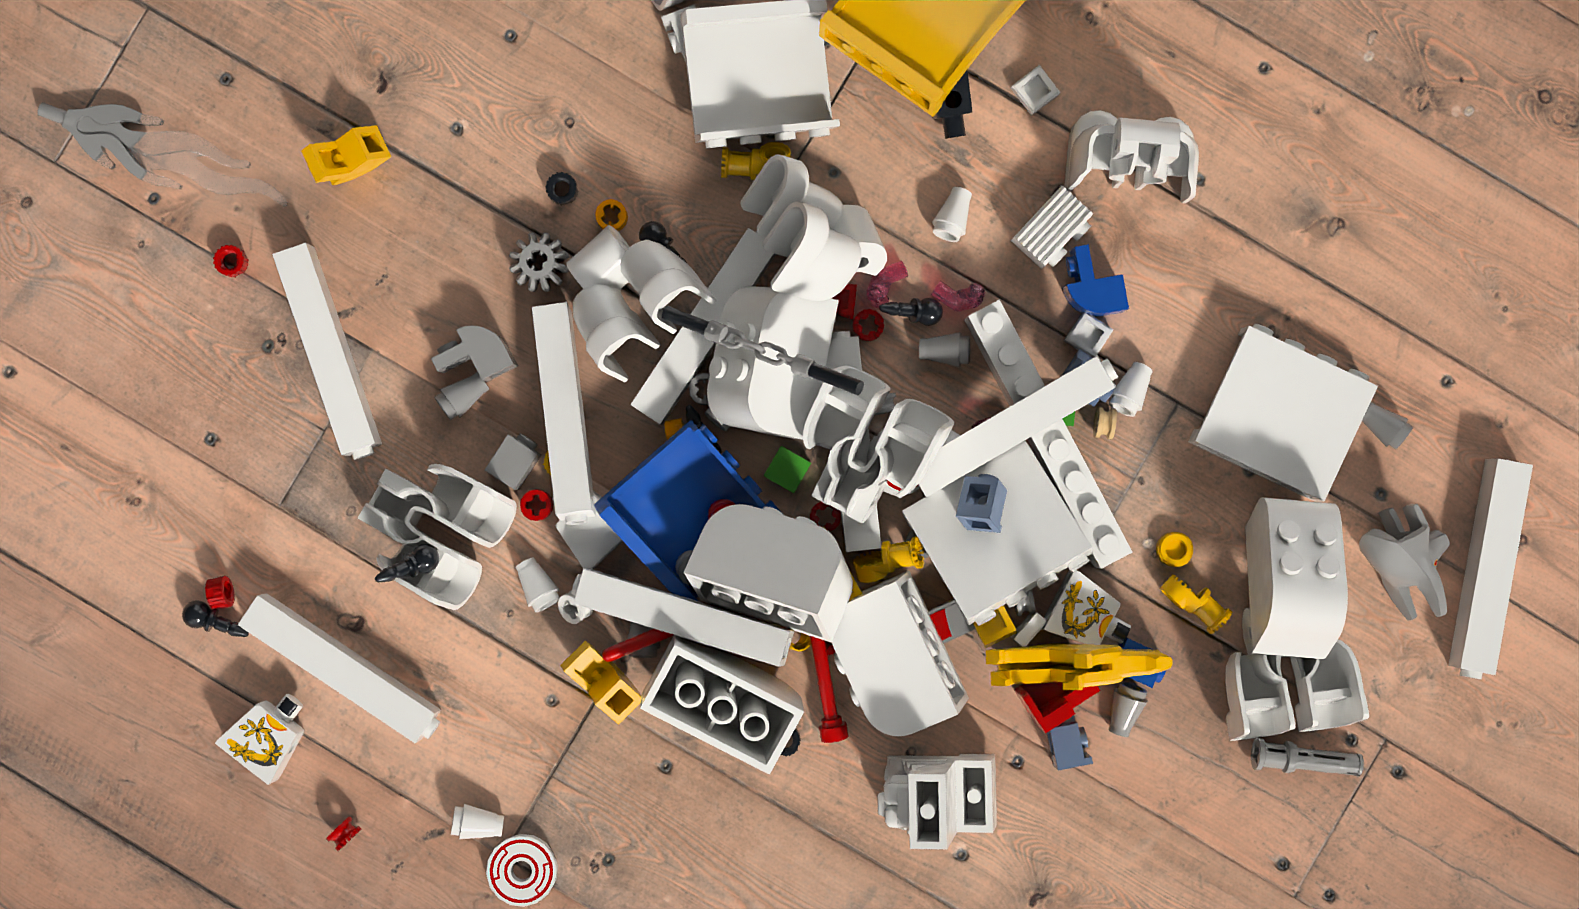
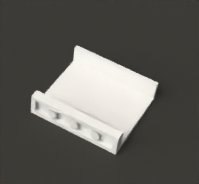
M784 0L686 9L680 14L695 143L705 142L706 148L727 146L726 140L740 138V144L745 145L761 143V136L774 135L775 141L796 139V132L809 131V138L829 136L830 129L840 126L839 119L832 120L824 39L819 36L821 15L828 11L826 0Z
M1254 324L1253 327L1246 326L1241 328L1238 335L1242 339L1200 429L1193 430L1188 442L1314 502H1324L1378 386L1369 382L1370 377L1361 371L1349 369L1347 372L1337 367L1338 362L1329 356L1317 354V357L1305 352L1306 347L1297 341L1286 339L1283 342L1273 337L1274 332L1265 326Z
M1026 440L902 510L906 522L915 532L964 614L968 625L975 621L978 626L988 622L996 616L994 610L1006 603L1009 608L1019 604L1028 597L1025 592L1037 585L1040 590L1048 587L1058 580L1056 574L1068 567L1071 572L1088 563L1089 559L1087 556L1092 553L1091 544ZM980 474H990L997 477L1007 489L1000 521L1002 525L1001 533L967 530L956 517L965 476L978 477Z

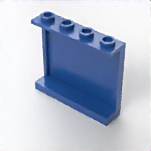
M690 420L594 504V507L599 516L672 594L699 601L693 587L683 583L680 579L675 565L676 560L682 553L694 550L702 530L709 520L708 510L710 506L717 500L729 499L736 505L744 504L760 509L764 507L779 509L771 500L765 504L758 495L762 492V489L749 475L743 479L737 473L736 469L741 465L727 450L721 454L713 444L718 439L705 424L698 428Z

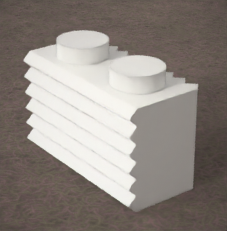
M1061 186L1013 237L1011 242L1041 269L1047 263L1054 267L1068 252L1063 246L1072 237L1078 241L1091 227L1087 220L1093 213L1081 201L1077 200L1070 191Z

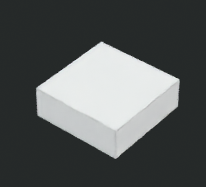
M1040 65L1010 88L1031 116L1061 93Z
M1083 312L1063 341L1077 350L1081 349L1094 358L1113 332V329L1094 316Z
M1037 612L1029 614L1017 627V633L1010 637L1018 645L1026 647L1046 624V620Z

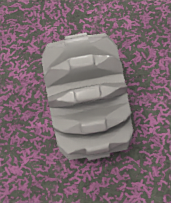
M529 233V245H526L520 239L516 242L517 246L522 249L521 254L517 252H510L509 254L511 259L519 261V263L509 267L510 272H522L517 277L516 282L519 285H523L529 281L528 289L531 292L537 290L539 282L543 291L549 292L550 285L548 280L552 279L554 283L561 285L562 280L556 275L557 271L568 273L569 269L567 266L559 264V262L567 260L569 255L566 251L557 252L562 246V242L559 239L549 245L550 235L543 233L538 243L536 235ZM539 254L544 259L547 258V261L542 263L543 269L540 271L535 266L531 267V264L536 262V256Z

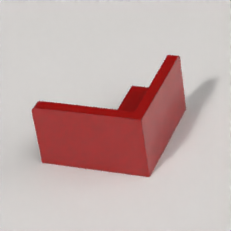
M1063 682L1021 684L1014 689L1035 724L1045 734L1074 716L1076 713L1073 708L1101 691L1098 686L1083 687V690H1063Z

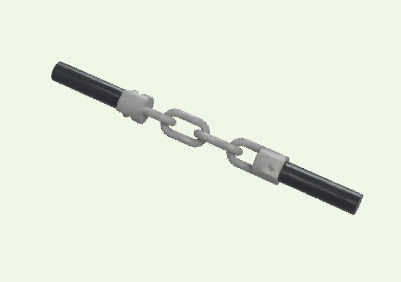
M666 306L663 309L662 318L664 320L700 333L707 340L731 349L743 347L755 352L756 358L774 366L784 363L791 366V372L796 375H801L808 379H817L855 395H859L863 390V381L819 365L813 359L807 358L804 355L797 354L795 357L788 356L786 349L766 341L757 344L745 339L741 331L714 320L709 322L670 306ZM731 333L737 335L734 337L735 344L728 342ZM764 347L780 352L776 355L778 360L761 355L766 353Z

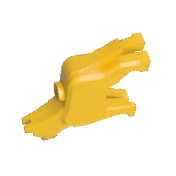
M1052 643L1029 647L986 650V664L997 665V671L990 672L991 686L1063 682V690H1083V687L1119 683L1125 677L1159 673L1170 669L1173 665L1172 658L1158 650L1122 649L1119 645Z

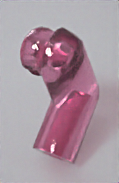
M902 260L883 268L876 276L872 275L866 294L867 299L870 300L874 308H879V305L889 302L887 294L892 283L908 277V272Z
M940 280L931 295L953 311L961 312L977 308L982 304L985 289L978 283H972L968 288L955 291Z

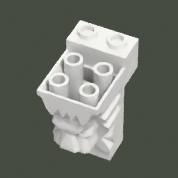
M995 754L887 756L884 792L877 795L878 814L885 817L887 826L907 830L910 836V849H948L957 832H994L997 826Z

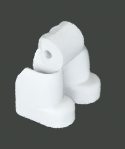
M1090 111L1082 115L1071 128L1068 140L1064 187L1071 192L1082 182L1091 169L1109 170L1112 188H1118L1124 182V176L1131 175L1136 166L1135 190H1141L1147 184L1165 183L1167 176L1182 177L1180 202L1188 203L1196 196L1199 162L1198 145L1189 126L1182 120L1174 117H1163L1155 121L1129 118L1117 119L1111 113L1105 111Z
M779 154L772 156L765 163L740 202L743 210L763 216L757 225V232L759 235L766 237L763 241L764 250L788 257L771 281V287L776 292L813 301L828 300L840 293L856 272L876 276L887 262V252L868 211L858 205H843L841 200L833 193L809 182L808 169L802 161Z
M610 225L605 227L566 263L573 277L583 288L573 301V318L579 332L586 341V350L601 371L623 382H626L629 377L612 355L617 348L630 338L639 339L655 349L660 346V343L638 314L632 311L625 302L621 289L627 283H630L639 294L640 304L654 323L672 334L677 331V328L672 322L662 318V308L684 290L692 291L712 305L717 301L693 269L675 253L662 244L650 240L639 241L629 247L621 234Z
M841 366L832 370L863 381L864 387L859 395H855L823 382L819 390V394L805 422L803 441L807 449H812L815 445L829 449L830 453L825 469L811 496L842 511L858 522L864 523L876 506L887 481L901 488L895 495L899 498L908 494L918 485L931 466L938 449L945 443L954 425V421L930 405L914 399H905L895 405L875 447V452L871 460L866 464L855 457L874 415L881 410L891 388L882 380L865 371L851 366Z
M441 464L429 465L427 469L438 475L437 484L432 493L385 469L377 483L379 486L369 503L365 504L358 516L359 520L386 534L393 540L402 543L399 551L391 559L381 554L377 556L376 560L379 568L383 570L388 566L392 567L393 564L402 561L403 554L407 552L412 553L419 545L426 544L434 547L439 554V563L436 569L429 573L419 572V575L416 577H411L407 574L400 578H395L394 581L435 605L452 610L459 609L470 598L480 580L482 573L481 564L463 553L438 542L416 528V525L424 513L449 526L468 539L490 548L498 544L509 530L517 511L516 502L477 480Z
M1250 608L1244 610L1242 629L1248 655L1241 656L1242 652H1235L1230 655L1226 665L1225 684L1230 710L1226 715V723L1230 741L1267 737L1295 729V719L1287 680L1282 678L1280 667L1281 658L1290 657L1299 698V702L1295 706V715L1299 732L1342 727L1369 718V710L1358 661L1347 644L1338 639L1325 659L1253 653Z

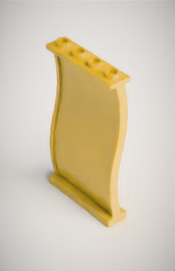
M838 0L831 11L828 10L820 19L819 36L934 117L942 107L943 101L977 56L1026 0Z

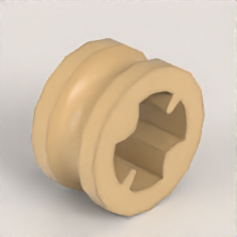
M1097 407L1093 425L1094 438H1100L1101 435H1105L1107 439H1113L1117 422V410L1115 408L1104 411L1103 407Z

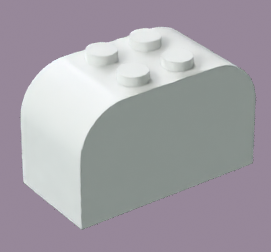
M748 286L737 290L730 296L724 306L720 323L741 331L747 340L757 344L764 341L773 343L786 349L788 356L795 357L797 354H801L826 367L839 300L831 298L823 301H813L776 292L772 287ZM731 333L728 342L735 344L734 337L737 335ZM716 343L714 357L709 367L710 377L707 387L708 404L713 415L720 422L728 426L768 435L803 440L805 422L819 394L822 381L796 375L791 372V366L784 363L774 366L756 358L755 352L743 347L731 349ZM764 347L766 353L761 355L778 360L776 355L780 352Z
M1262 497L1258 500L1245 526L1252 652L1325 659L1342 633L1348 604L1340 510L1333 503Z
M744 504L727 506L711 516L705 524L683 572L703 602L828 642L833 640L853 589L851 573L836 539L829 531L817 526L814 521L805 517L798 516L794 519L784 516L779 510L772 507L760 509Z
M909 570L863 590L861 595L847 603L832 640V645L836 652L834 660L838 670L842 674L846 673L851 684L849 691L853 702L857 707L861 706L866 718L877 730L891 736H907L960 713L969 697Z
M674 635L641 695L640 709L769 775L804 713L801 696L782 680L725 650Z

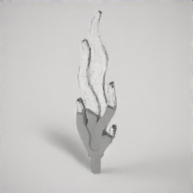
M44 102L39 105L38 116L62 124V127L74 136L82 149L93 160L112 170L116 168V165L107 155L105 148L109 149L130 173L138 179L155 186L174 189L183 188V185L179 182L156 175L152 169L169 170L189 177L203 188L215 194L260 193L269 196L283 207L288 206V202L275 187L262 180L222 175L203 165L196 157L206 156L232 169L251 167L249 161L231 158L198 135L184 131H131L123 125L124 123H136L148 127L161 126L164 124V120L160 117L149 116L117 104L98 105L75 110L68 109V111Z

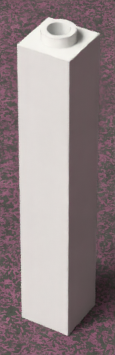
M750 228L746 230L708 287L717 301L712 305L701 298L691 315L709 322L714 320L720 323L724 306L730 296L741 288L756 286L776 256L775 253L764 250L763 241L766 237L759 235L757 231L754 232ZM682 327L631 403V406L663 426L689 387L691 380L697 375L715 348L716 343L705 339L704 335Z
M303 243L274 253L272 255L340 453L345 456L353 455L354 460L374 454L373 447L382 445L315 247L308 243Z
M567 302L532 307L555 514L560 521L566 520L568 525L582 524L588 521L587 517L596 516V511L594 507L572 311Z
M850 331L832 333L826 362L827 368L835 369L841 366H851L862 370L858 336L851 337ZM867 429L855 457L866 464L868 463L867 454L870 444L869 429ZM877 504L864 523L858 522L841 511L846 552L881 548Z
M1097 355L940 447L925 476L918 483L924 495L928 497L1116 388L1113 380L1118 378V375L1108 358L1101 361Z
M1498 458L1485 459L1448 666L1460 668V676L1482 680L1483 673L1496 675L1533 468L1531 464Z
M583 569L582 575H577L572 587V594L575 595L573 604L778 667L785 665L794 630L593 569Z
M269 594L257 595L238 623V626L413 743H417L423 737L429 739L439 726L440 721L436 717L441 709Z

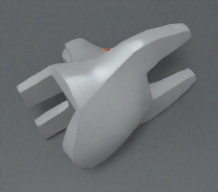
M1408 504L1403 507L1410 527V531L1406 532L1394 508L1378 512L1386 532L1373 528L1361 537L1359 547L1370 565L1380 574L1383 585L1391 600L1407 620L1415 619L1417 613L1409 587L1416 585L1425 596L1436 617L1445 615L1447 613L1445 591L1436 567L1441 555L1450 546L1447 535L1439 530L1429 532L1428 522L1418 504Z

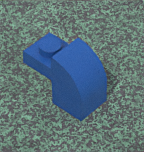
M1089 244L1076 246L1071 249L1070 257H1066V267L1069 278L1074 277L1075 283L1067 284L1062 288L1068 303L1078 312H1085L1095 317L1127 311L1129 304L1123 274L1095 279Z

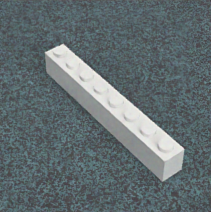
M1000 299L964 319L1009 406L1045 386ZM1063 419L1028 438L1027 440L1039 463L1091 544L1092 553L1089 555L1093 566L1102 569L1132 553Z

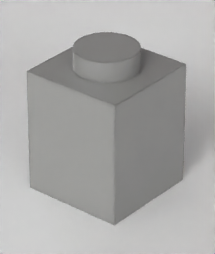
M521 433L517 438L513 435H507L485 468V471L512 489L519 490L542 454L535 450L538 444Z

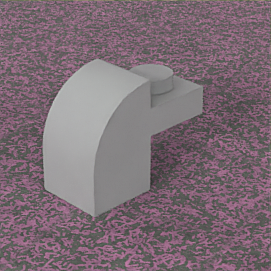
M464 326L456 329L462 343L457 344L456 340L451 341L438 348L439 354L431 358L436 370L441 373H445L471 359L481 379L486 382L518 367L507 343L496 333L480 326Z

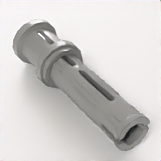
M1256 738L1251 750V764L1254 770H1261L1263 767L1281 769L1282 772L1290 774L1296 769L1360 777L1364 767L1362 754L1298 748L1296 744L1290 741H1285L1284 744L1267 743L1262 738Z

